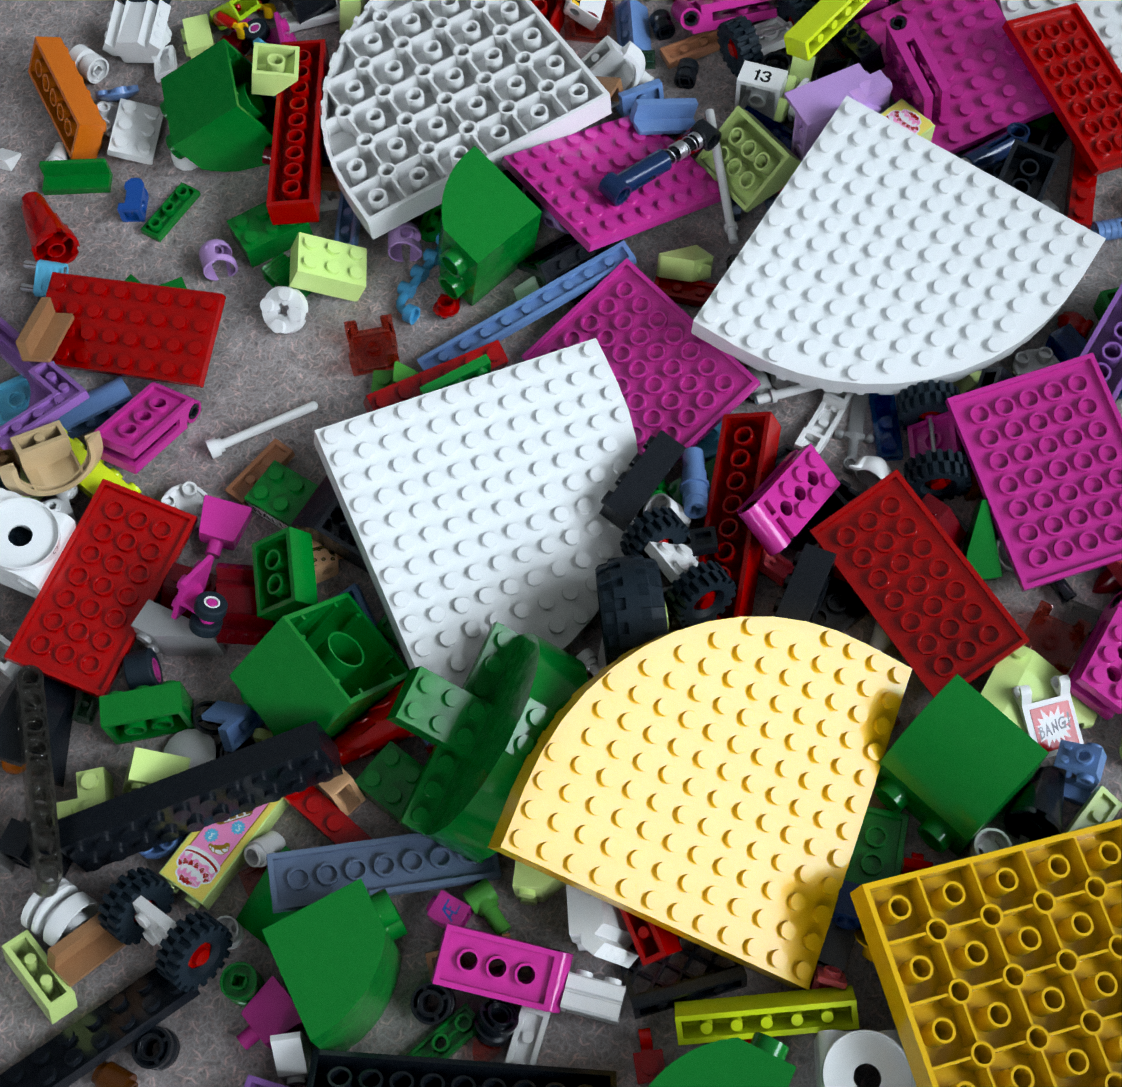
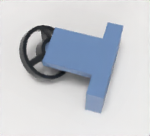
M220 700L217 702H200L195 706L191 714V720L195 728L207 735L220 734L224 751L234 752L254 733L256 728L261 727L265 723L259 714L246 704L239 705ZM203 706H211L206 708L202 715L195 717L197 709ZM205 721L210 725L216 724L219 728L217 730L206 729L198 722Z

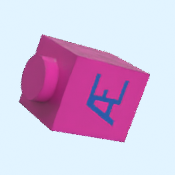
M443 890L440 891L438 896L434 895L426 908L429 921L443 929L446 922L465 927L473 914L471 906Z

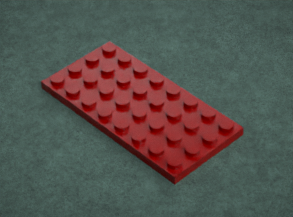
M1078 3L1006 21L1002 26L1003 30L1093 176L1121 168L1122 72Z
M52 272L46 297H51L56 313H72L74 315V320L52 359L57 366L172 384L204 387L226 296L222 293Z
M897 469L810 530V533L822 549L836 554L835 566L933 698L957 674L967 683H971L1030 642L1027 635Z
M103 479L4 655L5 660L99 698V696L107 695L123 665L124 656L130 652L136 640L137 633L131 624L148 599L156 602L162 591L164 580L173 563L177 562L198 522V517Z

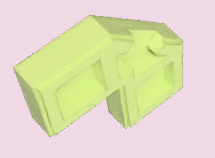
M788 75L784 93L797 87L800 80L798 76ZM784 94L783 97H779L774 121L784 122L787 119L789 103L785 99Z

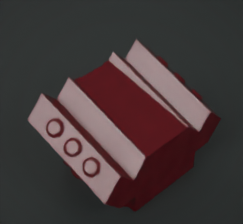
M218 563L216 565V592L227 600L228 609L223 618L221 631L216 636L217 643L257 645L277 622L257 617L253 565Z

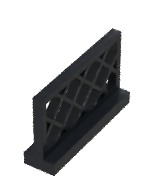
M565 234L518 263L517 268L541 277L543 285H547L622 242L623 239L588 252L571 234Z
M676 935L677 938H678V940H679V942H680V940H681L682 937ZM632 943L629 947L637 952L634 943ZM696 944L692 952L681 947L682 950L679 952L689 957L683 969L669 963L672 955L664 960L656 961L661 966L655 977L641 971L643 967L641 960L636 968L633 966L626 968L621 965L620 968L634 1017L638 1019L675 1008L674 1002L703 1000L747 987V974L744 965L734 962V966L722 968L714 964L719 954L714 953L711 961L697 955L700 945ZM693 959L707 966L703 975L694 976L687 972ZM665 968L679 974L675 983L667 985L659 980ZM628 971H630V972L633 973V975L631 976V978H630V976H629ZM637 976L651 982L647 991L638 994L634 993L632 985Z

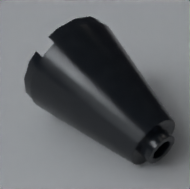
M1053 766L1040 767L1006 811L1003 823L1014 837L1019 839L1021 834L1030 838L1029 842L1062 834L1065 777L1057 768Z

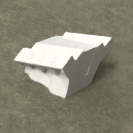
M115 0L109 15L110 20L107 23L102 50L112 56H120L124 63H155L161 57L164 47L171 41L172 32L167 24L171 6L162 0H159L158 5L150 0H147V2H130L126 0L125 5Z
M566 885L569 935L572 942L577 944L578 950H587L593 956L629 968L639 955L629 947L633 941L620 909L577 888Z

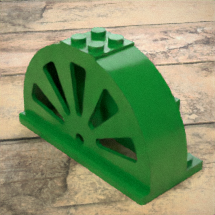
M494 622L462 688L422 666L411 669L386 719L433 744L434 748L398 823L475 863H483L486 858L497 853V851L488 848L510 791L527 755L531 754L542 732L547 729L555 714L572 698V694L588 681L584 663L534 633L519 634L499 622Z

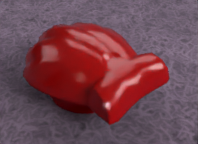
M440 294V297L433 306V312L443 319L454 317L460 309V297L454 300L446 294Z
M1065 311L1057 317V325L1062 332L1069 335H1079L1083 339L1087 337L1089 330L1094 325L1092 320H1086L1076 311Z

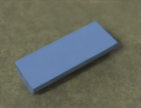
M121 376L89 391L88 395L90 398L58 419L71 439L101 426L133 399Z

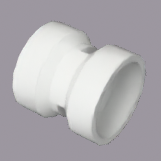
M225 915L217 918L232 933V938H230L233 941L232 947L227 950L239 947L245 937L241 924L231 916Z

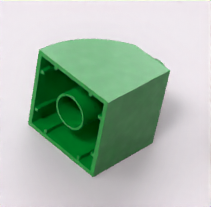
M223 38L161 78L164 100L160 102V109L168 121L170 132L166 135L165 140L169 150L178 159L186 157L202 170L219 172L242 171L267 165L262 163V156L265 146L272 147L276 99L272 96L251 94L252 63Z
M476 146L472 147L459 160L446 182L442 197L438 244V266L440 272L438 282L441 288L454 300L462 296L471 306L518 269L517 265L519 262L534 253L542 213Z
M346 592L282 616L229 677L239 688L243 702L259 714L272 731L273 736L316 720L329 737L334 740L346 730L347 726L368 713L367 709L383 699L399 683L406 680L410 670L352 596Z
M957 674L921 711L879 763L881 767L876 779L878 785L874 788V792L881 803L889 810L900 813L905 808L921 823L917 828L919 836L930 848L939 853H943L949 848L958 857L972 843L976 835L985 829L1023 790L1049 752Z
M361 878L262 929L308 1037L314 1045L322 1050L348 1051L374 1027L392 998L401 970L402 955L395 940L407 935L408 931L386 889L383 888L371 895Z
M754 1032L750 1043L740 1038H730L708 1043L687 1052L667 1066L648 1087H789L797 1067L785 1061L789 1051L785 1044L766 1034Z

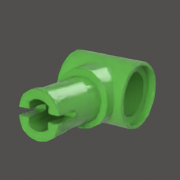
M486 878L462 893L467 904L471 906L473 913L484 917L495 934L499 935L511 929V926L498 908L499 903L497 900L499 897Z

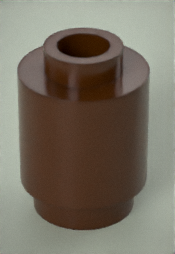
M104 1061L98 1065L91 1078V1082L95 1084V1087H138L137 1075L113 1061Z

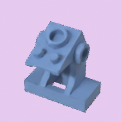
M1060 741L1053 766L1065 770V801L1083 806L1090 797L1091 792L1100 783L1107 755L1099 744ZM1072 773L1075 774L1077 777L1071 778Z

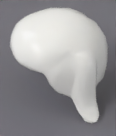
M862 456L854 465L848 466L850 469H853L858 480L868 486V489L892 473L886 461L877 456Z

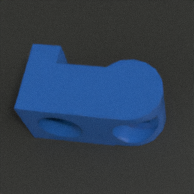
M131 178L124 185L126 191L125 203H118L117 211L122 222H145L149 195L142 179Z

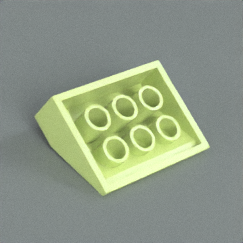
M739 105L719 128L721 132L720 146L730 197L748 213L785 187L801 161L754 115ZM703 149L695 161L718 182L712 150L706 151Z

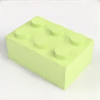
M299 232L291 247L289 287L354 302L358 301L366 288L367 248Z

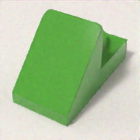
M395 361L394 371H373L371 392L373 393L419 372Z

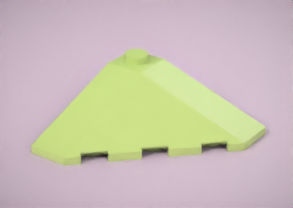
M1023 646L995 665L981 695L1026 732L1020 708L1012 694V688L1029 685L1032 691V703L1057 696L1051 685V678L1064 674L1037 652ZM1071 694L1078 724H1080L1082 729L1091 728L1098 714Z

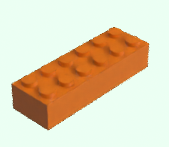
M35 36L28 73L71 160L96 159L99 150L102 148L103 133L106 132V122L102 119L98 106L94 103L90 91L87 90L83 77L79 74L76 63L72 60L69 50L64 45L61 37Z

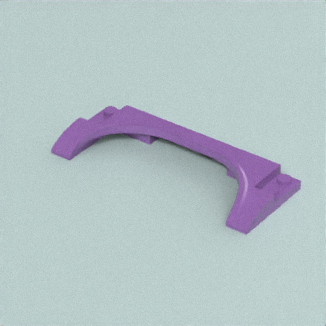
M0 317V357L29 382L31 391L27 410L0 427V448L6 450L13 449L10 441L11 437L58 420L90 397L87 390L53 361H22L16 345V340L20 333Z

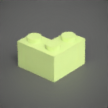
M135 747L128 762L122 793L126 794L188 770L191 758Z
M104 767L76 772L78 798L50 804L52 831L57 834L56 820L114 798L113 778Z

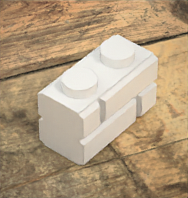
M577 969L576 973L569 972L560 1004L561 1011L618 1026L625 999L626 986H622V981L613 977H605L604 981L593 978V973L586 970Z

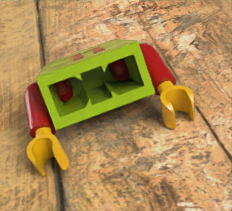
M225 0L210 10L209 21L212 26L218 27L221 31L226 28L236 29L237 37L245 39L243 29L244 27L249 28L246 22L241 21L253 12H259L260 10H263L264 18L272 19L274 12H276V7L272 3L262 4L260 0Z

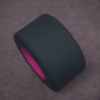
M146 648L124 656L123 668L129 690H135L136 687L142 685L151 687L163 683L162 668L153 649Z

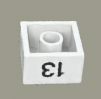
M745 60L736 82L735 108L739 105L752 115L774 120L779 97H783L788 71Z

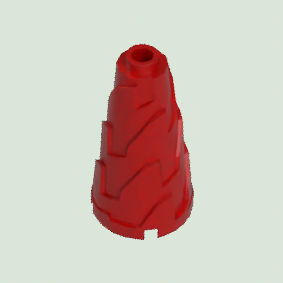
M37 192L26 193L22 197L21 209L35 261L38 262L41 259L68 264L75 260L79 253L77 247H80L72 230L62 222L57 213H54L43 195Z
M405 680L391 689L383 699L367 709L368 713L347 726L346 730L333 740L338 746L342 766L359 758L368 757L384 748L390 740L397 744L409 737L416 736L386 719Z

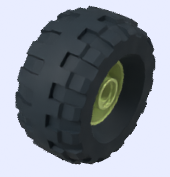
M642 555L623 556L608 559L607 563L596 567L595 574L606 666H608L627 651L643 645L658 636L667 634L669 629L666 601H664L659 566L654 559L643 558Z

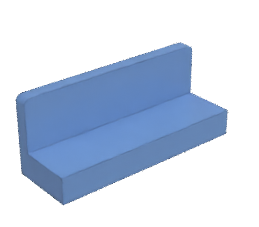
M623 0L615 7L617 43L624 47L631 41L641 49L646 57H650L652 55L648 8L637 0Z
M696 98L635 99L629 119L639 135L684 134L686 130L696 123L694 115L699 103Z

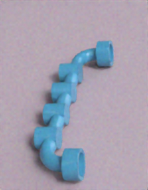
M439 234L436 237L437 245L439 244ZM438 246L435 250L427 248L423 254L425 263L422 266L415 264L411 268V281L409 283L401 281L398 285L397 293L400 295L396 300V309L402 315V320L411 325L420 317V308L413 304L405 306V303L408 299L414 297L420 283L427 280L433 266L438 265Z

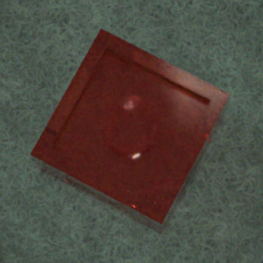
M606 0L601 20L593 31L569 17V15H565V40L598 44L607 35L609 36L615 15V0Z
M391 314L380 316L382 327L359 331L355 320L344 322L350 350L348 353L354 376L371 374L374 370H394V362H400L396 332Z
M1041 600L1024 632L1030 639V642L1024 646L1037 652L1062 674L1067 675L1076 659L1075 656L1081 643L1087 636L1092 624L1083 619H1078L1075 626H1072L1049 615L1053 605Z

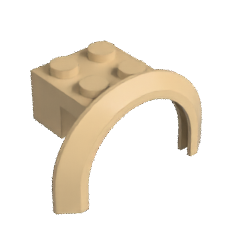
M60 420L11 437L10 441L16 459L30 484L19 478L13 462L0 467V477L3 484L10 491L29 497L56 495L75 487L95 469L102 457L103 442L100 431L98 430L84 436L87 445V455L82 465H80L72 450L69 436Z

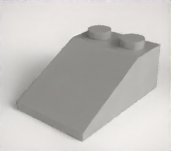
M149 599L131 624L137 633L136 638L145 644L143 647L145 649H153L156 655L160 652L166 656L225 655L227 652L223 643H217L216 636L213 638L196 636L189 628V618L181 615L175 620L171 618L172 610Z

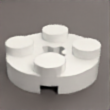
M287 286L275 287L260 302L263 319L267 326L275 333H295L306 322L304 319L306 313H308V303L305 296L297 289ZM282 305L289 307L287 316L281 312Z

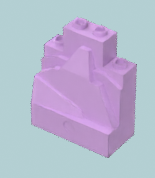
M857 63L785 92V99L795 111L792 144L789 150L802 162L846 96L879 114L887 110L893 88L891 80L881 70L869 74L868 71H865Z

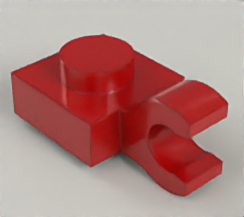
M650 1028L638 1029L641 1052L633 1053L638 1085L651 1083L665 1069L662 1049L653 1050Z

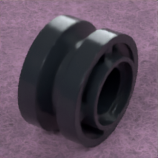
M432 981L423 983L412 994L411 1010L415 1018L423 1024L434 1025L441 1023L454 1012L456 1005L454 992L451 988L432 984ZM431 994L435 995L439 1000V1007L436 1011L431 1010L427 1004L428 997Z
M488 998L483 1001L472 1020L473 1033L485 1045L500 1047L508 1042L519 1022L518 1013L509 1002Z
M154 1026L133 1041L131 1048L132 1057L136 1064L142 1068L156 1071L165 1070L176 1061L180 1051V1043L177 1035L172 1030ZM158 1041L159 1051L153 1055V1045Z

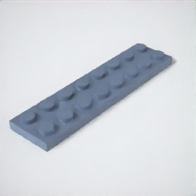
M419 833L266 854L273 914L301 910L360 878L371 895L385 888L389 896L474 884L484 878L488 881L500 880L502 877L497 853L486 858L483 863H475Z

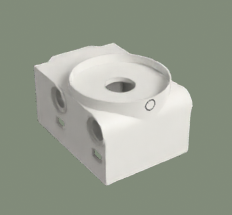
M0 488V583L37 598L76 528L75 520L65 513L50 509L38 500L22 497L15 492ZM17 526L32 531L31 541L24 546H15L9 541V532Z
M822 1030L818 1032L814 1039L816 1087H857L853 1078L854 1071L862 1064H870L877 1068L881 1076L879 1087H917L897 1030Z

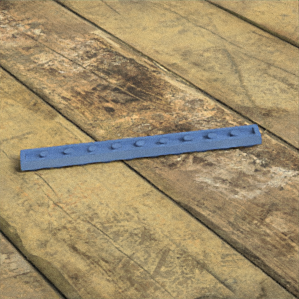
M623 240L418 358L417 361L422 370L425 371L496 340L501 341L597 286L626 258L633 264L637 263L636 257Z

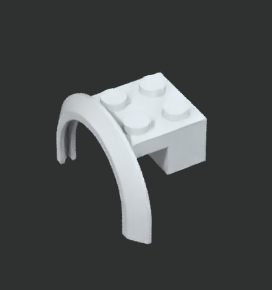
M608 35L581 59L594 76L620 77L623 91L638 86L645 71V57L639 47L631 41L622 47ZM611 101V108L619 105V102Z

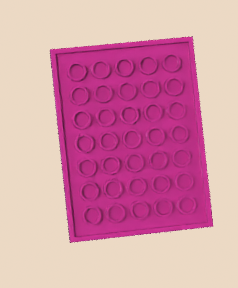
M902 0L855 21L881 48L885 67L881 71L892 82L893 88L890 96L896 103L903 99L909 105H912L910 99L907 100L904 96L901 81L897 82L895 79L891 58L886 54V21L894 13H904L909 18L914 17L951 87L949 114L940 118L937 110H932L931 122L935 125L931 142L952 154L1006 132L1008 125L1011 123L1019 122L1026 124L1054 112L1003 30L1002 26L1007 20L995 0Z
M630 115L504 156L502 165L588 252L720 202L721 196L718 182L689 155L681 161H677L676 164H672L669 171L632 192L622 205L616 206L598 190L601 180L608 173L614 172L618 174L658 149H667L668 146L675 143L667 134L639 135L629 119Z
M628 258L620 263L521 356L524 361L596 338L629 409L637 441V450L641 456L646 450L643 448V445L651 435L656 437L661 430L684 447H695L722 422L723 414H730L761 385L760 381L733 356L692 334L693 319Z
M1093 352L946 399L945 403L985 500H988L991 517L1022 592L1122 560V417Z

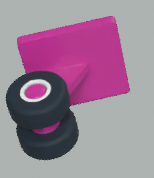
M278 11L274 12L277 27L270 29L265 20L256 18L247 23L249 28L244 27L243 29L245 38L251 43L252 49L254 48L253 40L258 37L266 43L281 45V42L297 41L293 32H289L290 27L286 18H281Z
M210 554L203 561L198 560L193 566L192 571L188 575L184 574L179 579L176 586L179 590L171 604L174 607L171 618L175 620L187 609L193 612L189 620V628L196 636L201 638H213L220 633L223 618L228 609L227 600L221 594L213 591L204 592L214 560V556Z

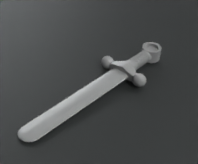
M854 393L848 431L841 429L835 431L836 438H844L849 442L847 455L842 464L843 472L848 475L855 473L848 466L854 465L857 462L858 444L861 442L871 444L875 440L872 434H863L869 393H864V395Z

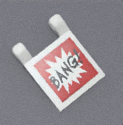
M1058 675L1051 678V685L1057 694L1056 697L1032 703V691L1029 685L1012 688V694L1020 708L1025 731L1049 752L1046 758L1057 755L1061 740L1084 744L1070 694L1071 682L1068 675Z

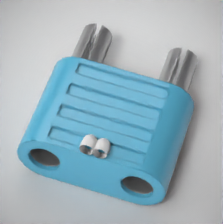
M41 259L38 262L25 260L24 263L36 265L23 264L24 268L36 270L34 285L22 283L21 286L33 289L21 287L20 289L21 291L31 292L37 297H46L52 272L68 274V264Z

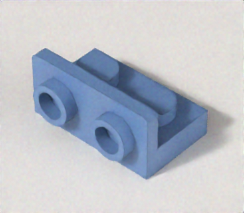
M657 78L619 92V105L616 106V111L621 117L630 115L635 99H664L661 80Z

